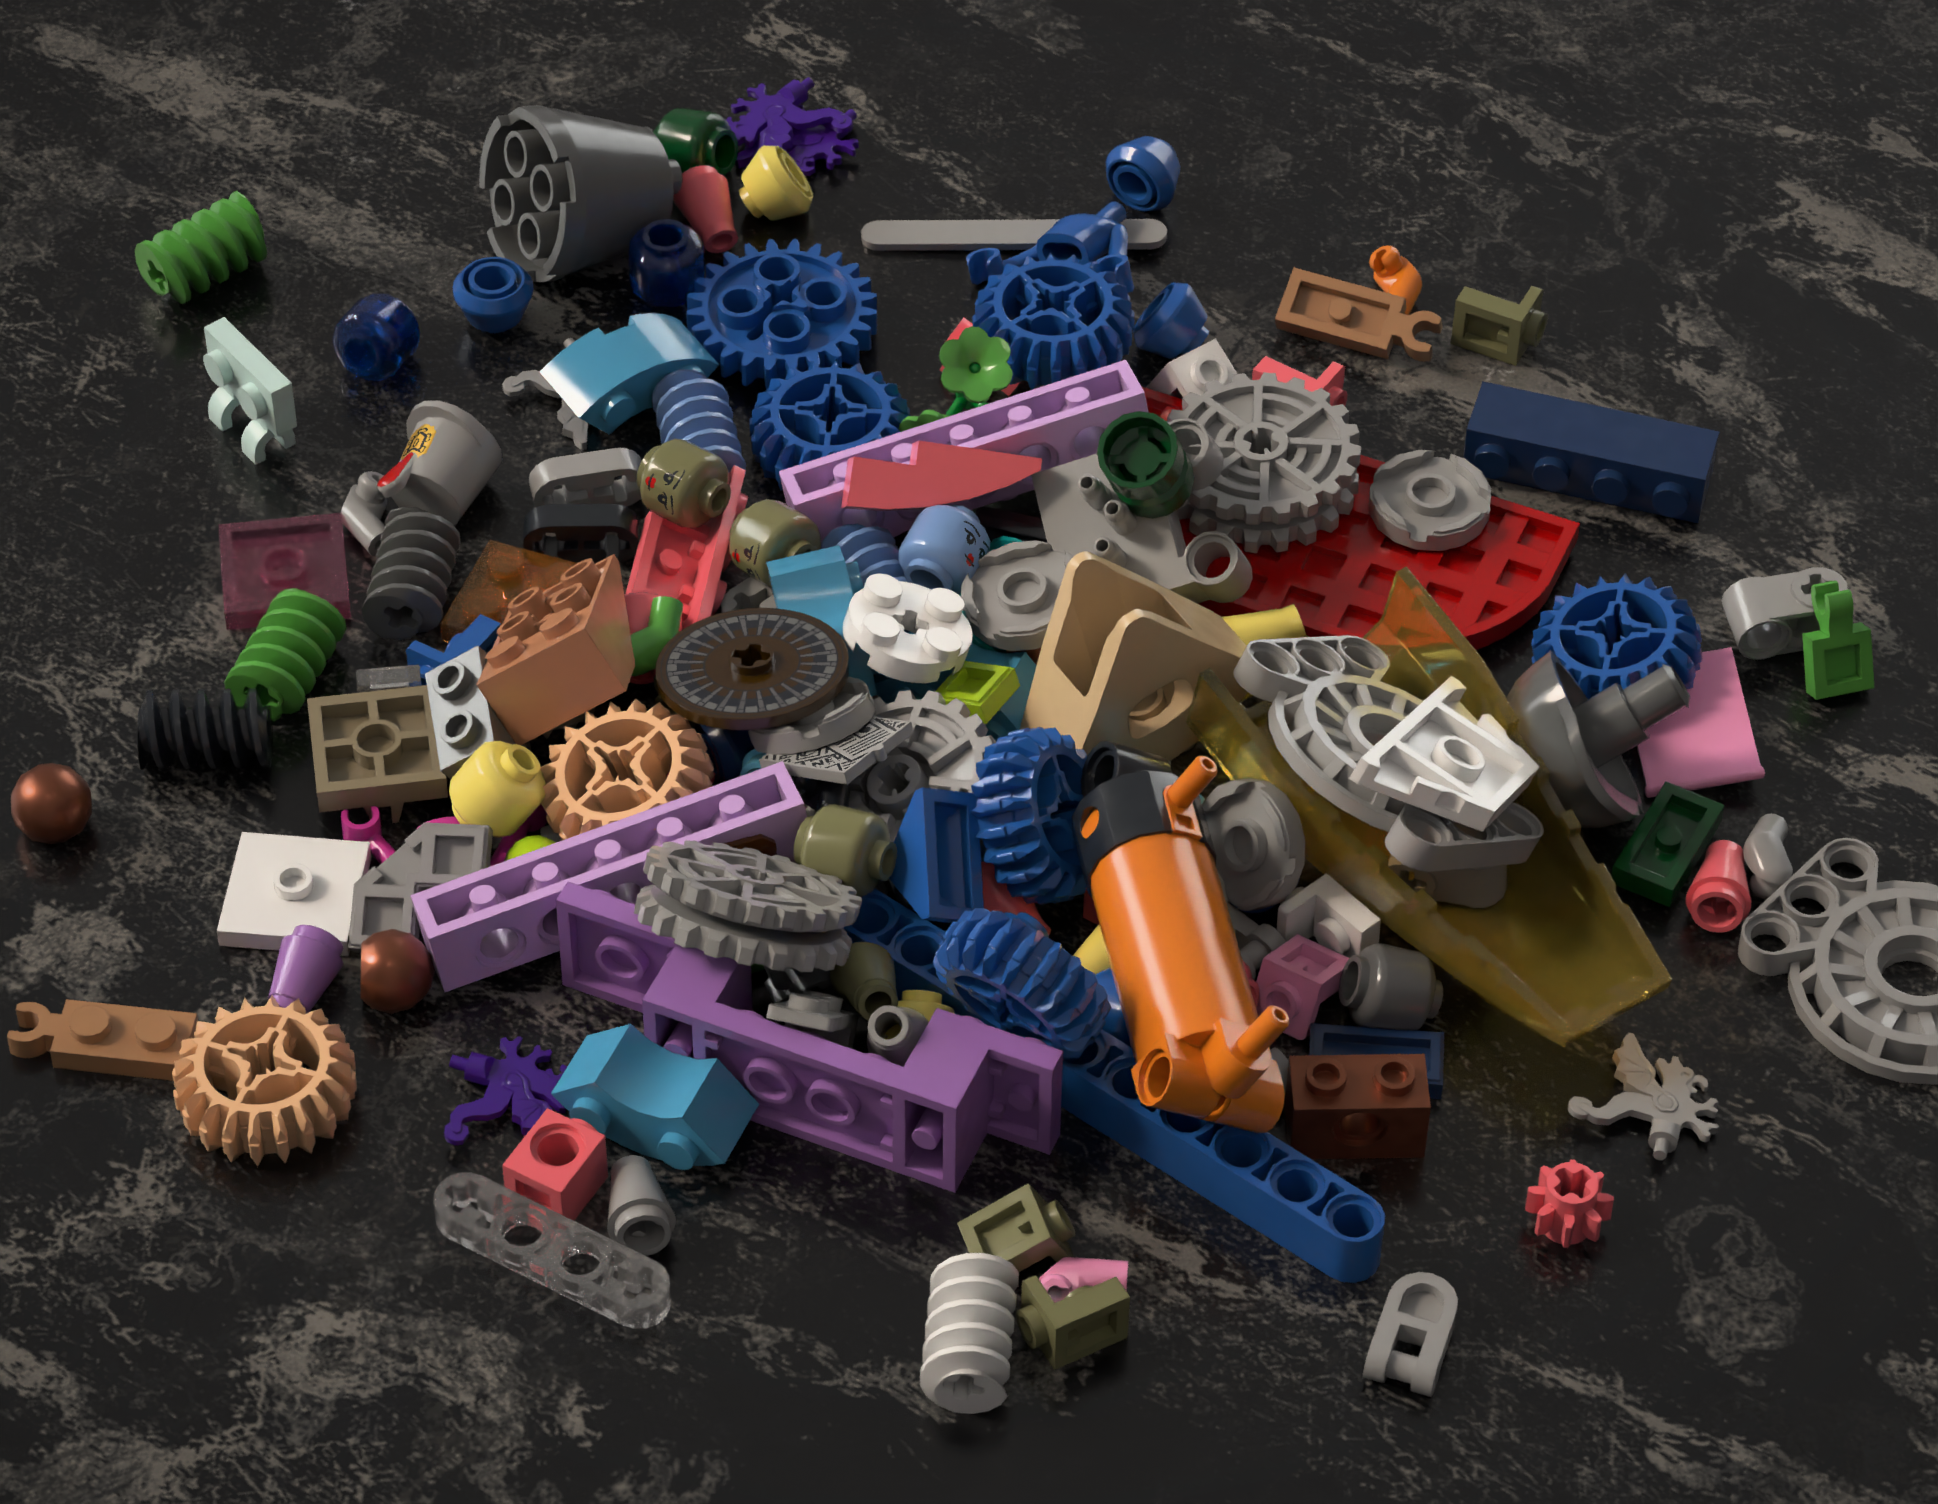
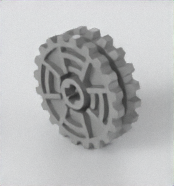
M1263 372L1260 380H1250L1245 373L1234 374L1232 383L1223 385L1215 379L1205 383L1204 394L1188 393L1182 398V410L1172 409L1168 415V423L1179 418H1189L1199 422L1204 426L1223 454V468L1217 480L1204 489L1192 490L1182 507L1177 509L1179 520L1190 519L1189 531L1196 536L1204 532L1217 531L1226 534L1234 542L1243 544L1245 552L1257 553L1261 545H1271L1275 552L1288 551V543L1298 540L1305 546L1316 542L1319 529L1331 533L1339 526V514L1349 515L1354 503L1353 494H1358L1359 474L1356 472L1357 467L1360 466L1361 446L1357 445L1359 444V430L1357 424H1348L1349 411L1343 404L1330 405V393L1320 388L1313 392L1305 389V380L1293 377L1287 383L1279 382L1276 373ZM1190 445L1184 449L1190 461H1193L1199 455L1201 445Z
M911 690L899 691L895 701L885 704L881 697L873 699L876 708L873 716L911 721L914 731L910 737L887 754L886 760L876 762L848 784L850 790L849 808L873 813L884 819L890 832V842H894L915 790L925 787L973 793L971 785L979 781L976 773V763L984 760L985 747L995 744L996 740L992 735L986 736L988 729L977 713L969 717L970 710L964 702L957 698L946 705L945 699L940 692L928 690L925 696L918 700ZM805 805L807 807V817L814 816L816 811ZM980 839L981 858H984L986 849L982 839ZM890 879L886 881L881 880L876 887L877 890L885 895L889 891H893L895 894V885Z
M669 841L663 842L662 847L654 845L650 847L649 853L647 852L643 870L647 875V879L653 884L643 887L640 893L637 894L634 914L638 915L637 920L641 924L652 926L651 932L658 936L671 937L675 939V944L684 948L703 950L704 955L715 958L727 957L734 959L738 964L752 966L754 963L761 964L771 970L784 971L785 967L801 972H813V968L816 967L829 971L833 970L835 965L843 966L846 964L852 939L843 928L856 922L862 899L856 896L857 891L853 887L841 885L842 880L838 877L821 874L815 869L790 862V858L781 855L770 856L762 854L757 849L748 847L737 849L724 843L713 842V845H705L697 841H685L684 845Z

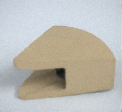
M1080 552L1071 558L1067 564L1041 647L1020 729H1033L1037 727L1047 729L1055 727L1061 735H1071L1076 749H1084L1087 756L1099 742L1108 740L1161 755L1169 762L1202 739L1247 694V691L1238 684L1233 673L1247 645L1222 617L1213 611L1091 552Z

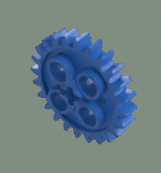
M769 239L766 251L758 252L751 244H745V256L741 258L726 251L723 253L724 267L708 263L706 265V278L695 277L693 280L694 293L687 294V329L716 362L721 363V376L726 378L740 371L742 372V385L748 386L756 377L764 378L767 390L772 378L785 379L789 367L801 372L808 371L811 361L820 368L831 367L835 360H837L841 368L842 362L856 365L859 363V350L870 351L871 335L877 334V294L871 293L870 277L859 278V264L857 263L842 267V253L839 251L826 258L822 257L821 244L816 243L805 252L800 251L798 240L793 239L788 245L787 250H779L776 242L773 239Z

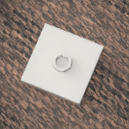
M242 832L217 928L219 946L279 951L282 939L287 935H292L296 926L312 925L324 929L338 938L343 945V951L340 956H349L348 942L354 883L369 871L372 858L370 842Z

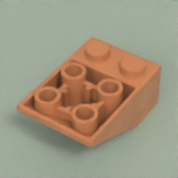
M615 554L596 564L591 558L585 559L569 568L560 577V583L544 591L539 586L527 589L508 604L509 611L503 624L497 629V639L493 648L486 655L487 662L477 682V686L516 744L523 745L626 691L635 668V659L620 564Z

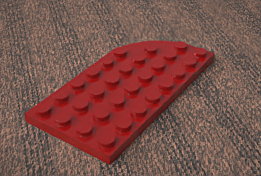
M1142 387L1145 392L1149 413H1155L1167 421V417L1172 409L1182 410L1181 398ZM1360 455V466L1357 467L1356 471L1359 474L1358 494H1353L1354 503L1349 515L1339 514V526L1330 533L1319 529L1316 542L1305 546L1298 540L1288 543V551L1275 552L1271 545H1261L1257 553L1245 552L1243 544L1235 542L1252 567V581L1249 589L1242 597L1233 602L1219 603L1207 600L1198 604L1221 617L1280 609L1294 604L1302 620L1306 637L1357 636L1377 645L1385 652L1390 663H1415L1445 659L1486 647L1511 634L1538 613L1548 600L1578 540L1580 523L1491 496L1489 521L1479 536L1464 546L1444 551L1416 550L1395 543L1377 529L1369 514V493L1375 473L1385 462ZM1189 518L1179 520L1186 547L1196 537L1195 534L1189 531ZM1220 557L1214 560L1208 566L1206 577L1213 578L1223 574L1229 566L1230 558Z

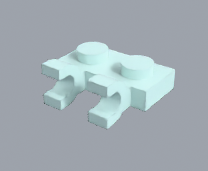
M225 317L205 326L207 354L204 355L203 361L210 378L219 386L212 394L208 403L209 419L223 432L232 427L231 414L238 405H241L247 416L252 419L242 434V452L255 465L266 460L265 446L273 437L285 449L295 445V435L292 429L297 427L292 383Z

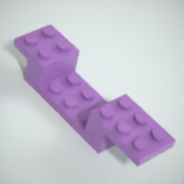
M569 881L557 897L556 908L562 984L643 1013L644 1036L673 1053L695 1059L718 1058L759 1103L750 1121L954 1193L987 1133L1049 1155L1060 1136L1063 1051L1050 1047L1041 1040L1031 1037L1024 1038L986 1025L977 1018L960 1016L936 1008L903 1067L891 1063L878 1054L859 1052L828 1041L817 1033L802 1032L767 1020L760 1014L753 1012L751 966L738 964L734 959L727 957L715 958L704 955L703 950L684 948L675 944V939L671 937L658 936L651 932L652 926L643 925L637 920L638 915L634 914L635 904L618 899L606 891L592 890Z

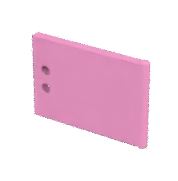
M1732 647L1702 652V662H1700V670L1695 672L1696 677L1693 682V688L1687 689L1690 695L1689 708L1685 707L1648 728L1650 738L1637 745L1646 785L1644 792L1647 798L1656 797L1665 781L1692 791L1763 779L1765 777V770L1760 764Z

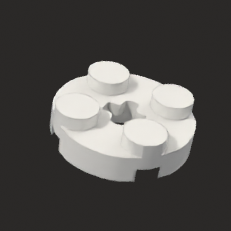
M880 573L869 576L864 588L854 594L843 622V636L846 644L854 651L857 643L862 650L870 655L867 663L869 667L887 677L910 683L936 682L941 671L952 668V675L957 673L964 665L973 637L969 620L962 613L965 604L960 595L946 588L931 590L914 583L898 581L890 575ZM904 630H908L914 634L904 632Z

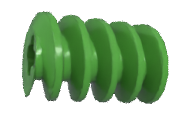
M238 191L231 193L229 199L222 198L213 203L210 210L202 209L194 213L191 220L184 219L174 224L171 231L165 229L155 234L152 241L145 240L137 244L135 248L136 263L147 285L160 296L169 293L180 304L190 301L191 292L188 283L195 291L202 294L210 289L208 274L215 281L222 283L229 279L227 264L233 270L240 273L248 269L247 255L256 262L267 258L264 231L259 216L248 199Z
M296 588L284 589L272 600L266 614L261 618L256 631L252 633L245 649L240 653L235 666L228 673L224 681L225 689H231L237 706H243L249 689L256 688L262 705H270L273 721L280 719L282 714H292L300 711L306 700L305 695L311 692L316 683L315 677L321 675L326 666V660L331 658L337 647L336 642L341 641L347 630L345 619L338 609L325 599Z

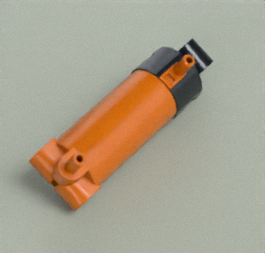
M1108 740L1099 742L1087 756L1082 769L1081 790L1084 798L1081 799L1072 815V834L1086 888L1094 901L1136 1062L1135 1066L1131 1069L1139 1100L1148 1107L1255 1133H1266L1279 1120L1285 1099L1283 1081L1277 1061L1272 1060L1270 1045L1283 1033L1290 1023L1287 1013L1278 1006L1267 1007L1258 1017L1216 868L1214 845L1199 796L1217 775V767L1210 758L1198 756L1179 777L1172 773L1168 760L1161 755Z

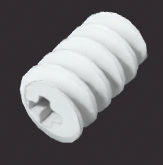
M965 1253L953 1256L937 1265L931 1274V1295L928 1298V1319L925 1324L926 1341L923 1344L920 1386L926 1397L954 1413L974 1414L990 1411L1000 1406L1008 1397L1003 1385L1010 1377V1363L1007 1360L1012 1355V1340L1010 1336L1014 1332V1317L1012 1313L1016 1310L1017 1295L1014 1290L1018 1287L1019 1272L1012 1263L999 1256L986 1253Z

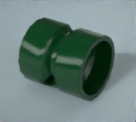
M1143 411L1127 413L1111 422L1100 436L1097 448L1099 466L1121 503H1124L1132 513L1140 517L1153 519L1170 515L1182 507L1192 492L1195 480L1193 466L1183 450L1178 437L1166 420L1155 413Z

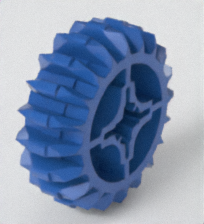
M1050 252L1047 260L1036 262L1031 257L1026 256L1023 266L1018 267L1013 264H1005L1003 274L990 275L985 289L978 291V299L975 302V315H973L972 321L973 326L982 328L988 337H1000L1009 344L1011 353L1007 363L1013 373L1010 385L1024 380L1028 382L1031 390L1040 385L1052 384L1120 362L1123 356L1129 354V347L1132 344L1134 311L1132 310L1130 297L1127 294V286L1120 285L1116 281L1115 272H1101L1097 261L1081 265L1078 263L1075 254L1066 261L1055 260Z
M835 360L831 367L820 368L811 361L808 371L801 372L789 367L785 380L772 378L767 391L758 393L757 402L754 405L755 409L752 410V418L749 421L751 450L755 455V462L760 463V467L763 469L764 477L776 478L780 491H782L783 488L778 471L901 432L899 425L905 417L910 416V410L907 407V400L901 398L897 384H885L881 371L865 375L860 363L850 369L841 368L837 360Z
M1626 573L1618 583H1607L1600 575L1596 586L1587 589L1576 583L1572 598L1555 596L1553 610L1541 612L1539 628L1533 630L1531 644L1534 656L1532 657V664L1549 651H1552L1567 668L1588 699L1615 683H1619L1624 689L1662 667V663L1674 668L1686 689H1692L1696 677L1695 672L1700 670V662H1702L1700 626L1696 623L1687 600L1677 599L1671 586L1657 589L1651 577L1645 578L1638 584H1633Z
M1043 727L1024 728L1008 733V736L997 738L995 744L985 747L984 760L976 763V773L979 781L971 785V791L977 798V807L971 811L978 818L979 832L976 838L982 839L986 849L983 859L987 863L994 864V877L997 883H1006L1011 897H1022L1027 904L1039 903L1043 905L1074 899V896L1085 894L1086 884L1072 834V815L1081 799L1084 798L1081 790V776L1087 754L1084 749H1076L1071 735H1061L1055 727L1047 729Z
M975 908L973 911L965 910L957 922H952L941 938V942L938 945L939 948L932 960L940 982L947 986L950 996L963 1003L966 1011L974 1013L986 1025L1024 1038H1036L1050 1047L1062 1050L1063 1060L1079 1058L1086 1047H1091L1104 1027V1020L1112 1008L1107 999L1108 994L1104 986L1097 983L1098 980L1095 973L1081 965L1080 958L1069 954L1062 948L1061 943L1054 942L1046 937L1041 929L1036 931L1025 925L1020 918L1010 919L1001 911L992 910L990 912L984 908Z

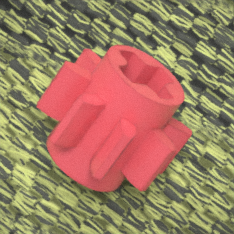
M1576 1160L1561 1163L1553 1169L1545 1165L1540 1168L1538 1186L1528 1187L1525 1211L1537 1214L1534 1233L1537 1236L1545 1234L1550 1240L1562 1244L1565 1248L1580 1243L1586 1238L1596 1242L1599 1239L1601 1222L1611 1220L1614 1196L1601 1193L1604 1174L1601 1171L1594 1173L1589 1167L1577 1163Z

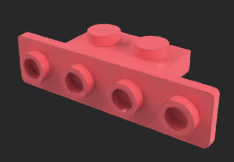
M736 465L732 467L728 473V484L731 488L729 503L719 516L712 517L705 525L694 529L681 527L658 516L654 512H648L644 520L626 593L634 590H649L661 596L678 599L684 605L681 617L683 629L695 622L713 616L717 612L727 589V582L720 580L721 572L726 570L732 559L730 555V529L738 514L745 509L748 501V495L741 493L745 469Z

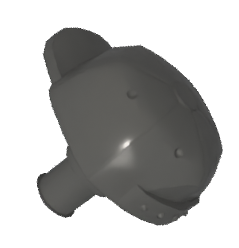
M1549 651L1533 663L1515 681L1503 705L1504 727L1507 736L1515 744L1522 747L1539 766L1529 785L1554 814L1576 828H1603L1624 821H1630L1644 812L1638 787L1621 755L1650 738L1648 728L1685 707L1689 708L1690 695L1674 668L1662 663V667L1624 689L1619 683H1615L1588 699L1559 658L1552 651Z

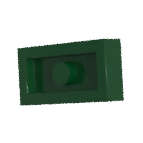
M1665 781L1613 865L1610 883L1670 907L1721 824L1725 805Z

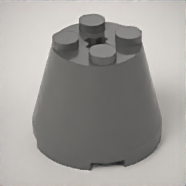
M540 105L518 107L508 115L497 116L487 133L480 162L479 188H490L491 207L496 226L491 227L487 231L491 246L497 257L512 260L523 267L530 274L533 282L556 281L648 243L663 241L669 232L673 194H677L682 187L680 165L675 159H668L663 145L649 127H641Z

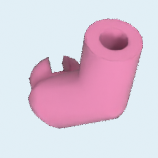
M1063 1257L1046 1271L1039 1280L1054 1303L1063 1300L1070 1292L1079 1287L1095 1286L1114 1277L1118 1278L1126 1290L1128 1261Z

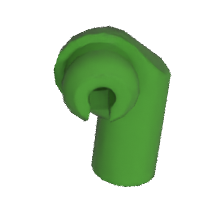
M666 596L653 598L648 627L631 634L635 668L632 676L643 675L655 669L658 656L663 647L679 633L684 605L678 599Z

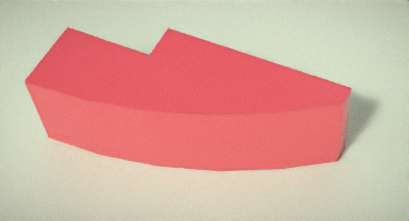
M920 440L912 443L909 464L854 456L847 461L841 508L893 511L924 509L935 505L961 502L1007 487L1041 471L1042 458Z

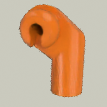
M1382 246L1372 253L1369 260L1370 267L1374 271L1373 277L1384 292L1406 299L1407 308L1405 314L1409 315L1422 289L1421 276L1405 257L1400 256L1397 248Z

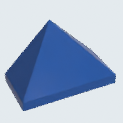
M925 787L915 790L894 839L897 847V858L894 871L889 879L922 920L952 923L953 921L957 922L965 910L973 911L975 908H984L980 838H976L979 832L978 818L971 813L977 807V798L973 793Z

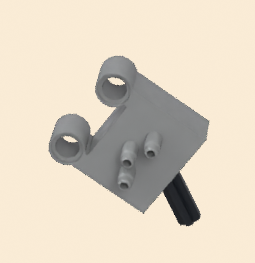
M1189 418L1172 420L1169 422V425L1178 437L1183 450L1190 445H1201L1199 455L1191 461L1195 478L1192 490L1204 489L1212 485L1220 476L1223 468V454L1219 446L1204 426L1196 420ZM1097 453L1031 475L1041 518L986 506L979 507L975 513L980 520V524L985 528L991 542L998 537L1007 536L1022 541L1037 540L1050 543L1053 550L1060 551L1064 555V550L1073 556L1080 552L1088 551L1145 577L1197 604L1207 600L1219 603L1233 602L1245 594L1252 581V567L1248 559L1226 534L1217 531L1204 532L1194 537L1186 547L1177 510L1170 515L1153 519L1140 517L1132 513L1124 503H1121L1101 470ZM1220 557L1230 558L1229 566L1223 574L1213 578L1206 577L1208 566L1214 560Z

